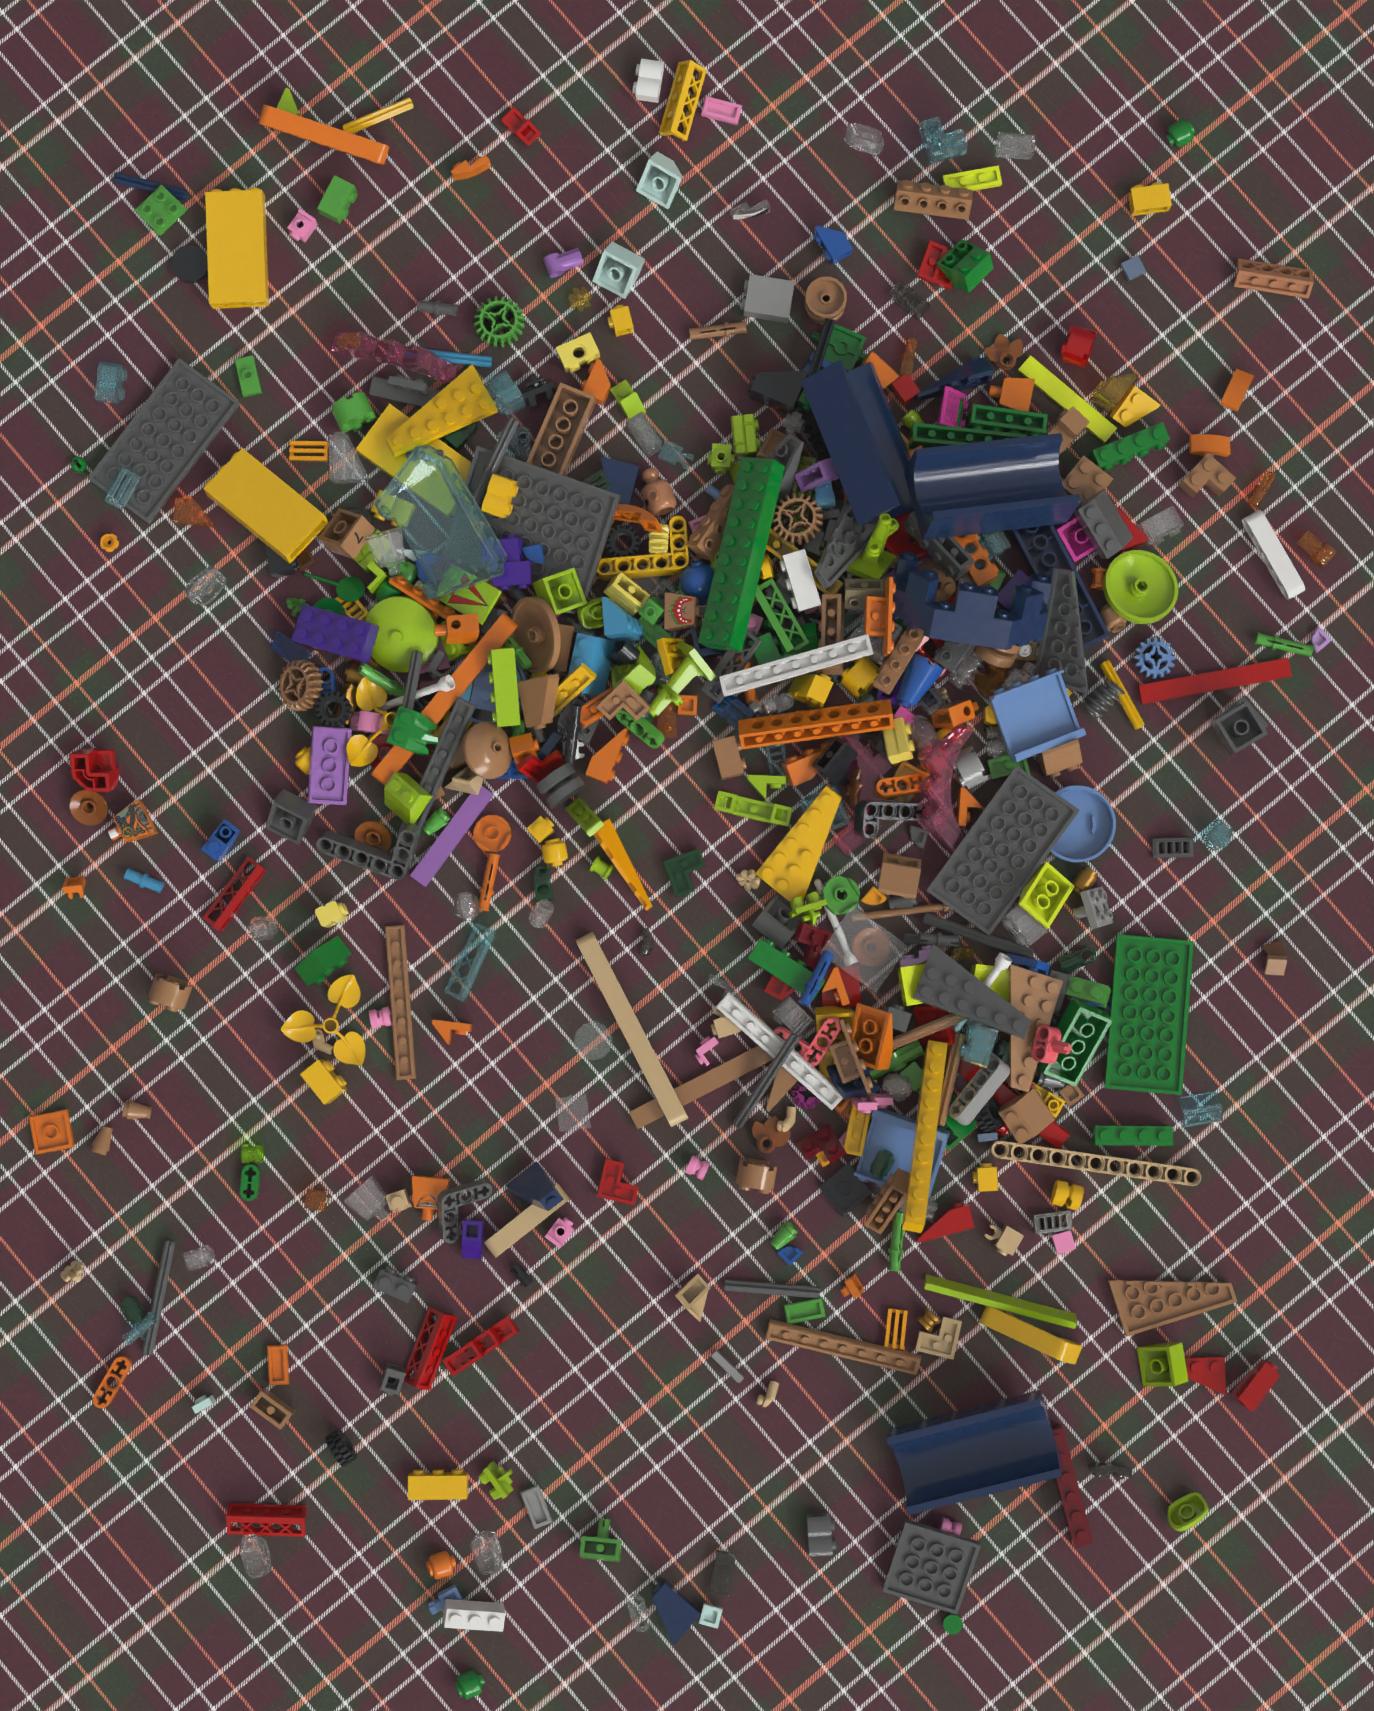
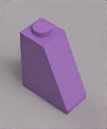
M831 458L819 461L795 474L801 492L839 479Z

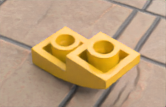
M1035 1084L1034 1088L1056 1118L1066 1101Z

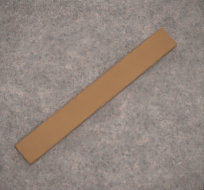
M405 925L385 926L396 1080L416 1079Z
M758 1045L676 1087L674 1091L682 1106L774 1059ZM656 1098L629 1112L637 1129L665 1116Z
M772 1319L769 1321L765 1337L768 1340L917 1375L921 1361V1355Z

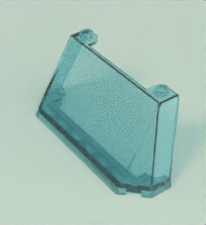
M426 445L414 448L411 455L374 504L381 517L395 520L428 578V581L423 584L424 594L429 600H433L502 576L505 571L503 566L507 560V554L452 459L446 455L444 457L435 453V448Z

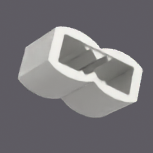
M641 59V63L637 64L636 76H638V81L633 84V93L636 95V100L659 102L664 62Z

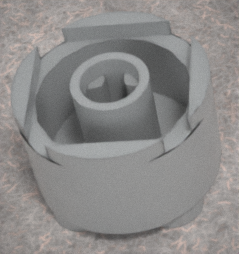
M972 745L951 755L952 758L949 759L954 771L959 770L961 774L958 776L962 787H967L968 790L989 779L988 775L983 776L985 769L976 752L971 753L974 750Z

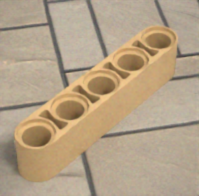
M559 1184L555 1185L564 1200L550 1211L531 1204L484 1242L495 1258L570 1199Z

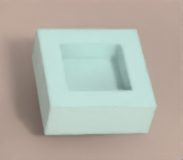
M205 1394L195 1400L197 1404L192 1406V1409L196 1414L214 1404L216 1400L213 1395L207 1397Z
M704 1603L699 1624L718 1629L723 1608Z

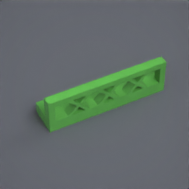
M773 578L761 585H757L755 597L788 654L791 656L809 645L810 642ZM769 585H772L774 588L772 598L765 596L762 592ZM775 601L784 605L782 614L773 611ZM784 618L792 619L793 625L791 630L783 628ZM793 634L801 635L804 642L794 647L791 642Z

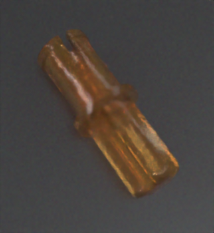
M906 339L904 354L901 356L903 358L900 372L902 376L906 373L909 376L912 374L913 363L916 360L917 339Z
M1265 471L1259 484L1255 485V490L1247 502L1250 506L1259 508L1264 496L1269 493L1268 489L1275 478V474L1271 471Z

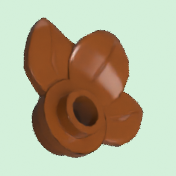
M1002 334L996 337L994 347H986L988 359L997 363L999 368L1005 371L1011 370L1015 366L1016 359L1021 356L1023 351L1021 339L1010 343ZM1003 359H1008L1010 363L1004 364Z
M861 769L854 771L851 781L844 787V796H846V800L850 802L852 807H856L859 790L862 787V783L858 780Z
M776 1116L767 1119L764 1125L757 1121L753 1124L752 1134L757 1139V1147L762 1153H771L775 1147L784 1146L790 1138V1131L783 1132L777 1130V1122L779 1120ZM764 1140L770 1141L769 1147L763 1146Z

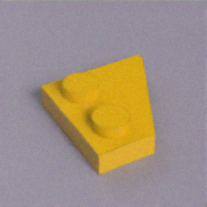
M1132 384L1112 411L1110 417L1122 426L1128 427L1157 409L1160 404Z
M661 638L656 640L665 676L674 673V670L684 661L685 657L676 647V644L680 641L685 642V639Z

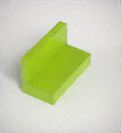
M371 560L367 568L376 578L367 588L373 596H376L375 593L381 582L389 578Z

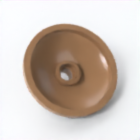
M492 722L477 723L467 731L463 742V753L469 768L476 775L484 779H495L505 774L512 761L509 737L505 731Z

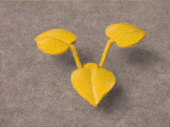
M366 677L360 681L356 689V703L362 711L369 712L374 709L375 712L382 714L383 716L380 719L382 727L369 740L364 735H354L348 740L346 745L348 762L351 766L355 767L368 765L375 760L378 754V747L371 742L385 729L390 730L396 717L394 712L387 713V711L378 709L385 705L387 693L382 687Z
M352 974L345 975L331 984L328 990V999L332 1003H337L333 1016L326 1018L323 1024H314V1016L308 1011L300 1010L294 1012L281 1027V1031L288 1038L301 1043L309 1042L316 1037L315 1028H323L325 1032L330 1034L335 1033L341 1038L335 1042L333 1047L335 1057L343 1063L361 1066L366 1052L363 1038L353 1031L343 1036L338 1031L339 1023L336 1019L340 1006L352 1008L360 1000V988L355 976Z

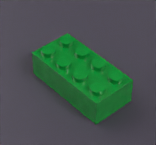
M1072 998L1057 1026L1062 1034L1061 1041L1070 1043L1072 1050L1069 1054L1058 1053L1057 1060L1053 1064L1038 1062L1037 1066L1043 1074L1076 1087L1113 1020L1105 1011Z

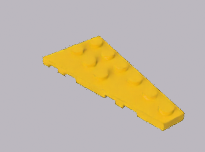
M473 364L386 438V443L394 457L498 413V408Z
M826 785L755 873L789 902L799 896L804 901L842 799L828 785Z

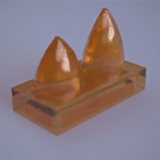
M985 661L986 668L990 674H974V683L980 695L984 698L988 697L1012 673L1011 668L997 667Z
M672 701L657 716V729L664 735V739L677 738L676 705Z

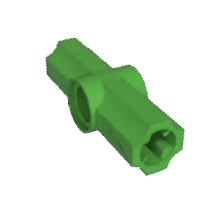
M916 1040L894 1049L888 1070L870 1068V1075L873 1080L890 1071H899L907 1065V1062L925 1054L919 1041Z

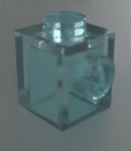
M1217 819L1202 837V840L1205 841L1204 845L1211 850H1219L1222 847L1225 849L1231 841L1229 837L1234 830Z

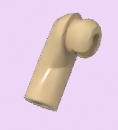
M787 1106L786 1119L777 1122L778 1131L787 1132L794 1125L796 1107Z

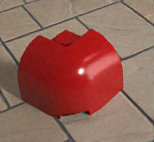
M86 748L70 754L73 780H76L85 791L111 792L115 789L119 781V766H116L115 749Z

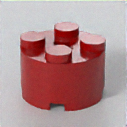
M1070 325L1067 340L1061 349L1060 360L1085 369L1093 348L1092 342L1096 339L1097 332L1077 325Z

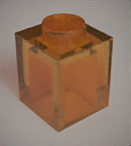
M308 1188L304 1208L319 1211L327 1210L330 1190Z

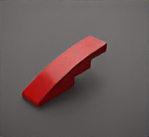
M507 1315L442 1361L451 1375L455 1376L517 1334L520 1330L510 1315Z

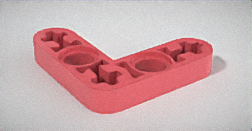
M835 1016L826 1019L811 1044L802 1038L798 1041L801 1045V1050L797 1052L813 1067L820 1063L842 1028L840 1019ZM835 1022L836 1028L830 1034L826 1033L830 1027L828 1023L832 1024ZM776 1027L773 1030L777 1034L782 1032L784 1041L792 1033L784 1027ZM819 1037H825L828 1041V1044L826 1046H820L817 1042V1039ZM815 1049L819 1050L815 1056L817 1060L810 1061L809 1055H812Z

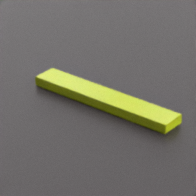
M1031 355L1018 369V372L1025 378L1035 379L1034 385L1063 410H1069L1072 406L1076 408L1089 421L1086 429L1101 442L1105 443L1116 431L1117 427Z

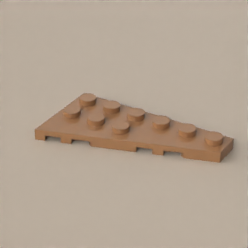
M1010 964L1008 967V1003L1028 1017L1031 1022L1025 1039L1010 1035V1042H1008V1050H1010L1008 1086L1029 1092L1038 1064L1032 1057L1035 1033L1039 1026L1050 1025L1063 981Z
M1108 1280L1126 1337L1237 1302L1232 1283Z

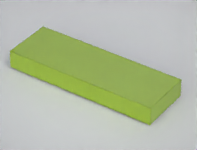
M580 797L565 809L589 837L605 825Z

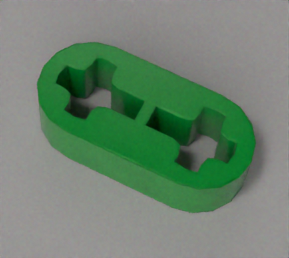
M255 1164L246 1165L242 1169L240 1196L245 1201H252L259 1194L261 1172L260 1168ZM250 1167L256 1172V1175L252 1176V1181H249L250 1175L246 1174ZM249 1184H251V1190L254 1191L250 1198L245 1193V1190L249 1188Z

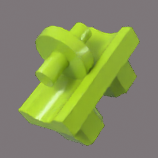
M817 891L806 895L807 905H804L801 896L790 900L792 909L789 913L790 918L805 914L806 916L801 917L802 922L807 921L810 925L816 924L817 918L821 917L819 911H814L820 910L822 906L827 905L826 899L821 900Z
M494 1461L489 1463L479 1475L482 1484L490 1481L494 1486L489 1491L494 1500L501 1497L504 1499L514 1490L511 1486L513 1481L509 1477L513 1471L511 1469L505 1471L502 1466L498 1467Z

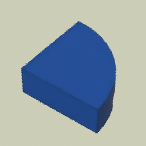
M542 544L522 548L525 556L532 562L546 563Z
M786 1246L776 1251V1253L791 1266L803 1251L794 1246Z

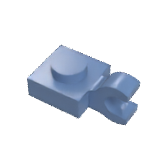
M454 1584L439 1592V1599L428 1603L429 1610L434 1615L444 1609L445 1599L464 1600L456 1585Z

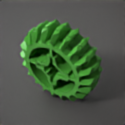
M494 296L495 301L493 302L488 298L487 305L483 302L481 303L483 309H476L479 315H474V320L477 321L474 323V327L478 328L476 330L477 335L481 334L480 339L482 341L487 339V345H490L493 341L495 348L498 346V343L501 344V347L505 346L504 342L512 345L511 339L517 341L518 337L516 334L522 335L520 329L525 328L524 323H522L525 320V317L521 315L523 313L522 309H518V303L512 305L513 301L511 298L505 302V296L501 297V301H498V297ZM495 309H501V310H500L499 312H497V313H492V312H491V311H493V310H495ZM508 311L511 312L515 318L514 325H511L510 322L506 320L508 316ZM485 318L492 323L491 332L487 331L484 327ZM502 319L503 323L497 325L496 320ZM502 330L508 331L505 334L498 335Z

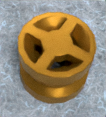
M928 1308L924 1310L922 1316L917 1317V1320L929 1332L933 1330L935 1324L941 1322Z

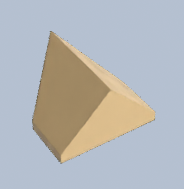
M466 766L444 788L478 795L484 778L479 777L469 766Z
M696 1274L675 1292L677 1299L699 1322L701 1321L710 1287L699 1274Z

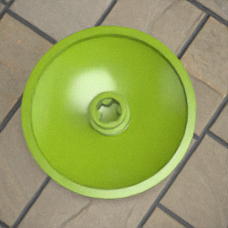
M1144 550L1127 551L1117 556L1105 571L1103 590L1106 600L1111 608L1127 621L1137 624L1154 623L1164 618L1175 606L1178 598L1177 579L1171 567L1159 556Z
M408 596L388 597L377 603L369 611L365 622L379 627L371 657L382 667L394 672H408L412 651L416 650L423 653L421 667L429 661L433 652H436L439 636H434V625H437V622L431 611L415 599Z

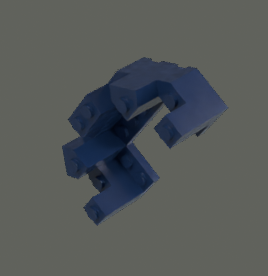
M912 552L898 553L893 582L896 583V590L893 594V601L895 602V611L892 613L893 619L896 620L899 617L904 620V625L914 630H918V628L923 630V635L929 638L1002 650L1011 649L1012 645L1015 644L1018 647L1028 645L1031 640L1034 642L1042 641L1048 616L1047 602L1052 585L1051 578L1046 574H1031L1029 585H1015L1009 613L1004 610L996 612L998 592L997 589L989 585L981 587L975 586V584L970 582L958 583L954 605L947 601L935 602L939 582L938 572L932 569L917 570L918 555Z

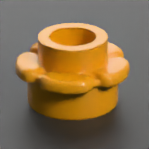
M114 534L103 535L100 540L101 548L107 552H113L119 546L117 536Z

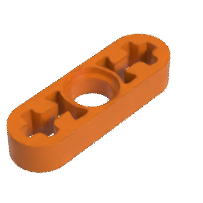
M923 773L885 778L875 784L874 792L880 798L918 793L928 787L929 779ZM918 779L920 782L923 781L921 787L919 784H914L911 786V783H915ZM898 781H903L906 784L905 790L898 789ZM882 784L884 787H890L892 785V788L887 789L885 793L884 790H880Z
M119 1356L109 1368L93 1396V1403L97 1408L107 1407L114 1399L132 1367V1361L128 1356ZM123 1360L126 1361L125 1366H127V1368L121 1369L119 1374L115 1373L116 1371H118L120 1367V1364H118V1362H121ZM113 1376L117 1379L116 1387L108 1385L107 1380L109 1377ZM106 1390L113 1392L112 1394L109 1392L105 1396L107 1402L100 1403L98 1396H102Z

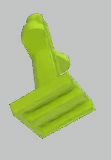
M881 514L865 550L845 571L863 579H880L883 575H886L891 563L896 561V556L884 551L887 537L898 530L899 523L897 520L891 518L889 514Z
M683 641L677 643L676 647L685 659L666 684L660 683L658 685V695L652 701L651 707L647 711L652 717L658 716L671 701L676 706L682 705L684 701L678 694L695 676L701 675L709 681L716 677L695 648Z

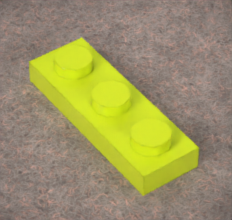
M999 165L943 175L942 178L944 185L953 188L964 187L973 191L1002 185Z

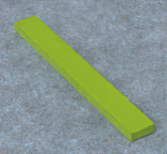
M926 1274L924 1279L925 1290L1075 1329L1077 1325L1075 1313Z

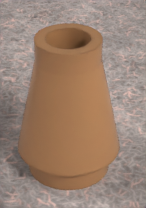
M130 1100V1102H124L122 1117H127V1119H150L152 1107Z
M105 1126L101 1127V1130L91 1144L92 1152L106 1156V1153L110 1150L113 1129Z

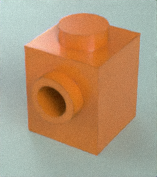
M531 733L509 738L511 753L516 764L530 753L538 758L537 750H540L537 739H533Z

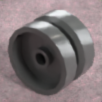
M566 763L555 769L536 785L541 795L552 792L546 799L551 809L571 798L586 785L580 776L570 779L576 771L571 763Z

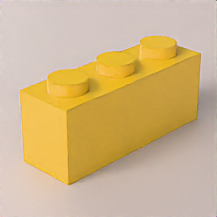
M417 1469L408 1475V1500L468 1498V1472H464L463 1469H453L452 1472L434 1469L430 1473Z

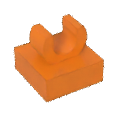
M85 876L65 878L62 887L64 894L68 893V897L73 899L74 893L78 892L80 898H83L86 885Z
M856 1274L849 1276L845 1280L846 1285L840 1290L844 1297L852 1294L854 1299L865 1291Z

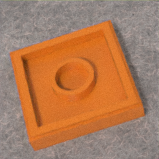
M68 1109L29 1117L35 1155L75 1147Z

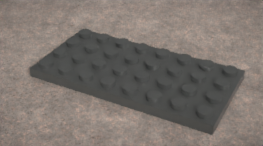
M178 358L87 479L150 524L241 403Z
M1016 765L926 891L990 936L1080 810Z

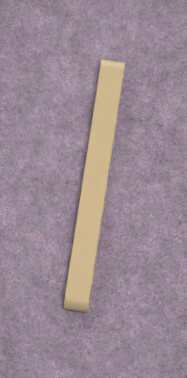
M590 932L575 940L670 1126L673 1127L687 1120L688 1116L594 933Z
M995 1140L989 1147L990 1153L1000 1159L1188 1186H1196L1201 1181V1174L1198 1170L1184 1166L1024 1143L1019 1145L1017 1142ZM997 1144H1002L1004 1147L1001 1154H996L994 1151ZM1016 1147H1021L1023 1150L1020 1157L1014 1156L1013 1151ZM1040 1149L1042 1156L1040 1159L1035 1160L1033 1152ZM1055 1152H1059L1061 1155V1159L1057 1163H1054L1052 1160V1155ZM1074 1155H1078L1080 1157V1163L1078 1165H1073L1071 1163V1158ZM1093 1158H1098L1099 1165L1096 1168H1092L1090 1165ZM1116 1160L1118 1162V1168L1115 1171H1112L1110 1169V1163ZM1135 1163L1138 1169L1135 1173L1131 1174L1129 1166ZM1151 1166H1155L1157 1169L1154 1176L1148 1174V1169ZM1170 1169H1174L1176 1172L1173 1179H1169L1167 1176ZM1192 1171L1195 1174V1178L1189 1182L1186 1176Z

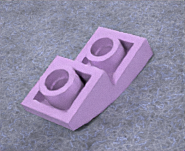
M922 946V950L917 951L918 958H915L914 955L903 956V959L899 960V968L926 961L932 946Z

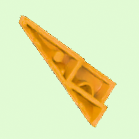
M609 818L603 822L605 825L594 833L593 836L647 911L653 906Z

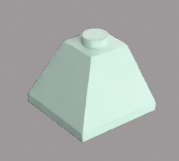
M657 151L648 160L636 191L669 209L683 176L673 160Z

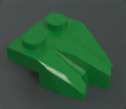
M399 706L386 743L415 754L428 755L429 750L426 748V744H439L438 737L430 734V731L438 726L431 718L417 711Z

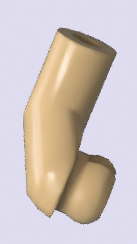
M315 1029L316 1037L312 1040L314 1048L331 1055L334 1046L325 1042L322 1030Z
M769 1382L766 1395H758L757 1405L767 1407L775 1399L779 1386L778 1382Z

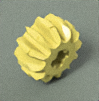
M660 524L663 529L662 533L650 531V554L668 553V525Z

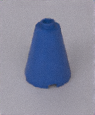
M914 653L902 675L896 698L899 701L898 704L906 709L914 707L941 676L943 669L936 663L932 665L928 662L929 659Z

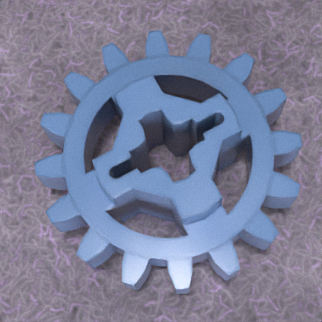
M1154 637L1152 642L1147 638L1145 640L1146 645L1141 642L1139 644L1141 649H1135L1138 655L1133 657L1134 660H1138V663L1134 666H1140L1139 673L1144 671L1146 678L1151 674L1152 679H1156L1157 674L1162 678L1164 677V672L1166 674L1170 673L1169 668L1175 666L1171 661L1176 659L1175 656L1171 655L1175 651L1174 649H1169L1171 644L1165 645L1163 638L1158 642L1157 637ZM1151 646L1150 652L1143 654L1144 650ZM1154 654L1158 658L1156 662H1154V659H1151V656ZM1166 662L1165 666L1159 670L1160 663Z

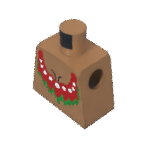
M665 593L664 629L675 631L699 626V617H704L706 605H700V600L696 597Z

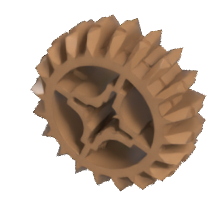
M793 493V499L786 495V502L780 499L781 507L776 505L775 510L778 512H774L773 517L776 519L772 520V524L776 526L773 527L774 532L779 531L777 534L779 538L784 536V542H787L790 538L791 545H794L795 540H798V544L802 545L801 539H805V542L809 543L808 536L815 539L813 531L820 533V529L817 526L823 525V522L819 520L823 518V514L819 513L821 507H815L817 505L816 500L810 503L811 496L804 500L803 493L800 494V498H797L796 493ZM802 505L795 511L788 509L791 506ZM807 508L813 514L812 523L808 522L804 517ZM783 515L790 520L788 530L782 525ZM799 515L801 521L794 523V517ZM799 527L808 528L804 532L793 533Z
M293 660L287 663V667L283 668L284 673L279 674L281 680L278 681L280 683L278 690L281 691L279 697L283 698L282 703L286 704L287 708L295 711H306L314 708V704L322 696L320 692L324 690L321 687L324 681L320 679L322 674L319 673V668L315 666V663L307 660Z

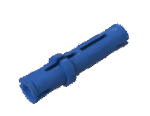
M823 950V954L809 982L806 981L805 983L806 988L798 1000L800 1004L809 1007L815 993L819 992V985L835 956L830 951Z

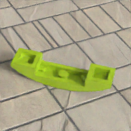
M718 791L714 810L789 827L793 811L791 807L749 799Z

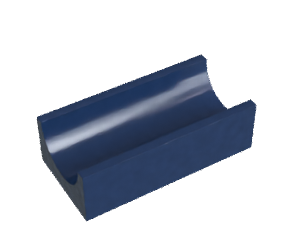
M837 361L801 380L800 382L857 524L877 523L879 516L883 513L889 514L891 518L898 519L914 511L904 474L911 458L873 363L868 362L846 372L843 362Z
M1061 433L915 449L904 474L922 540L1067 523L1081 500L1079 494L1068 496L1061 482L1059 472V450L1063 441Z
M1041 1389L890 1428L886 1437L887 1443L892 1447L900 1467L906 1493L908 1515L1062 1477L1063 1463Z

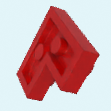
M555 750L542 761L530 753L516 766L520 772L536 783H539L552 771L565 765L566 762H563L564 755Z
M606 1159L597 1197L635 1206L639 1186L620 1182L625 1163Z

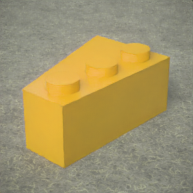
M816 674L799 675L794 677L787 696L816 709H821L834 682H831V678L824 674H820V676Z

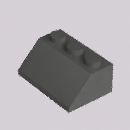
M1105 489L1079 504L1074 511L1078 522L1102 559H1108L1122 550L1133 539Z

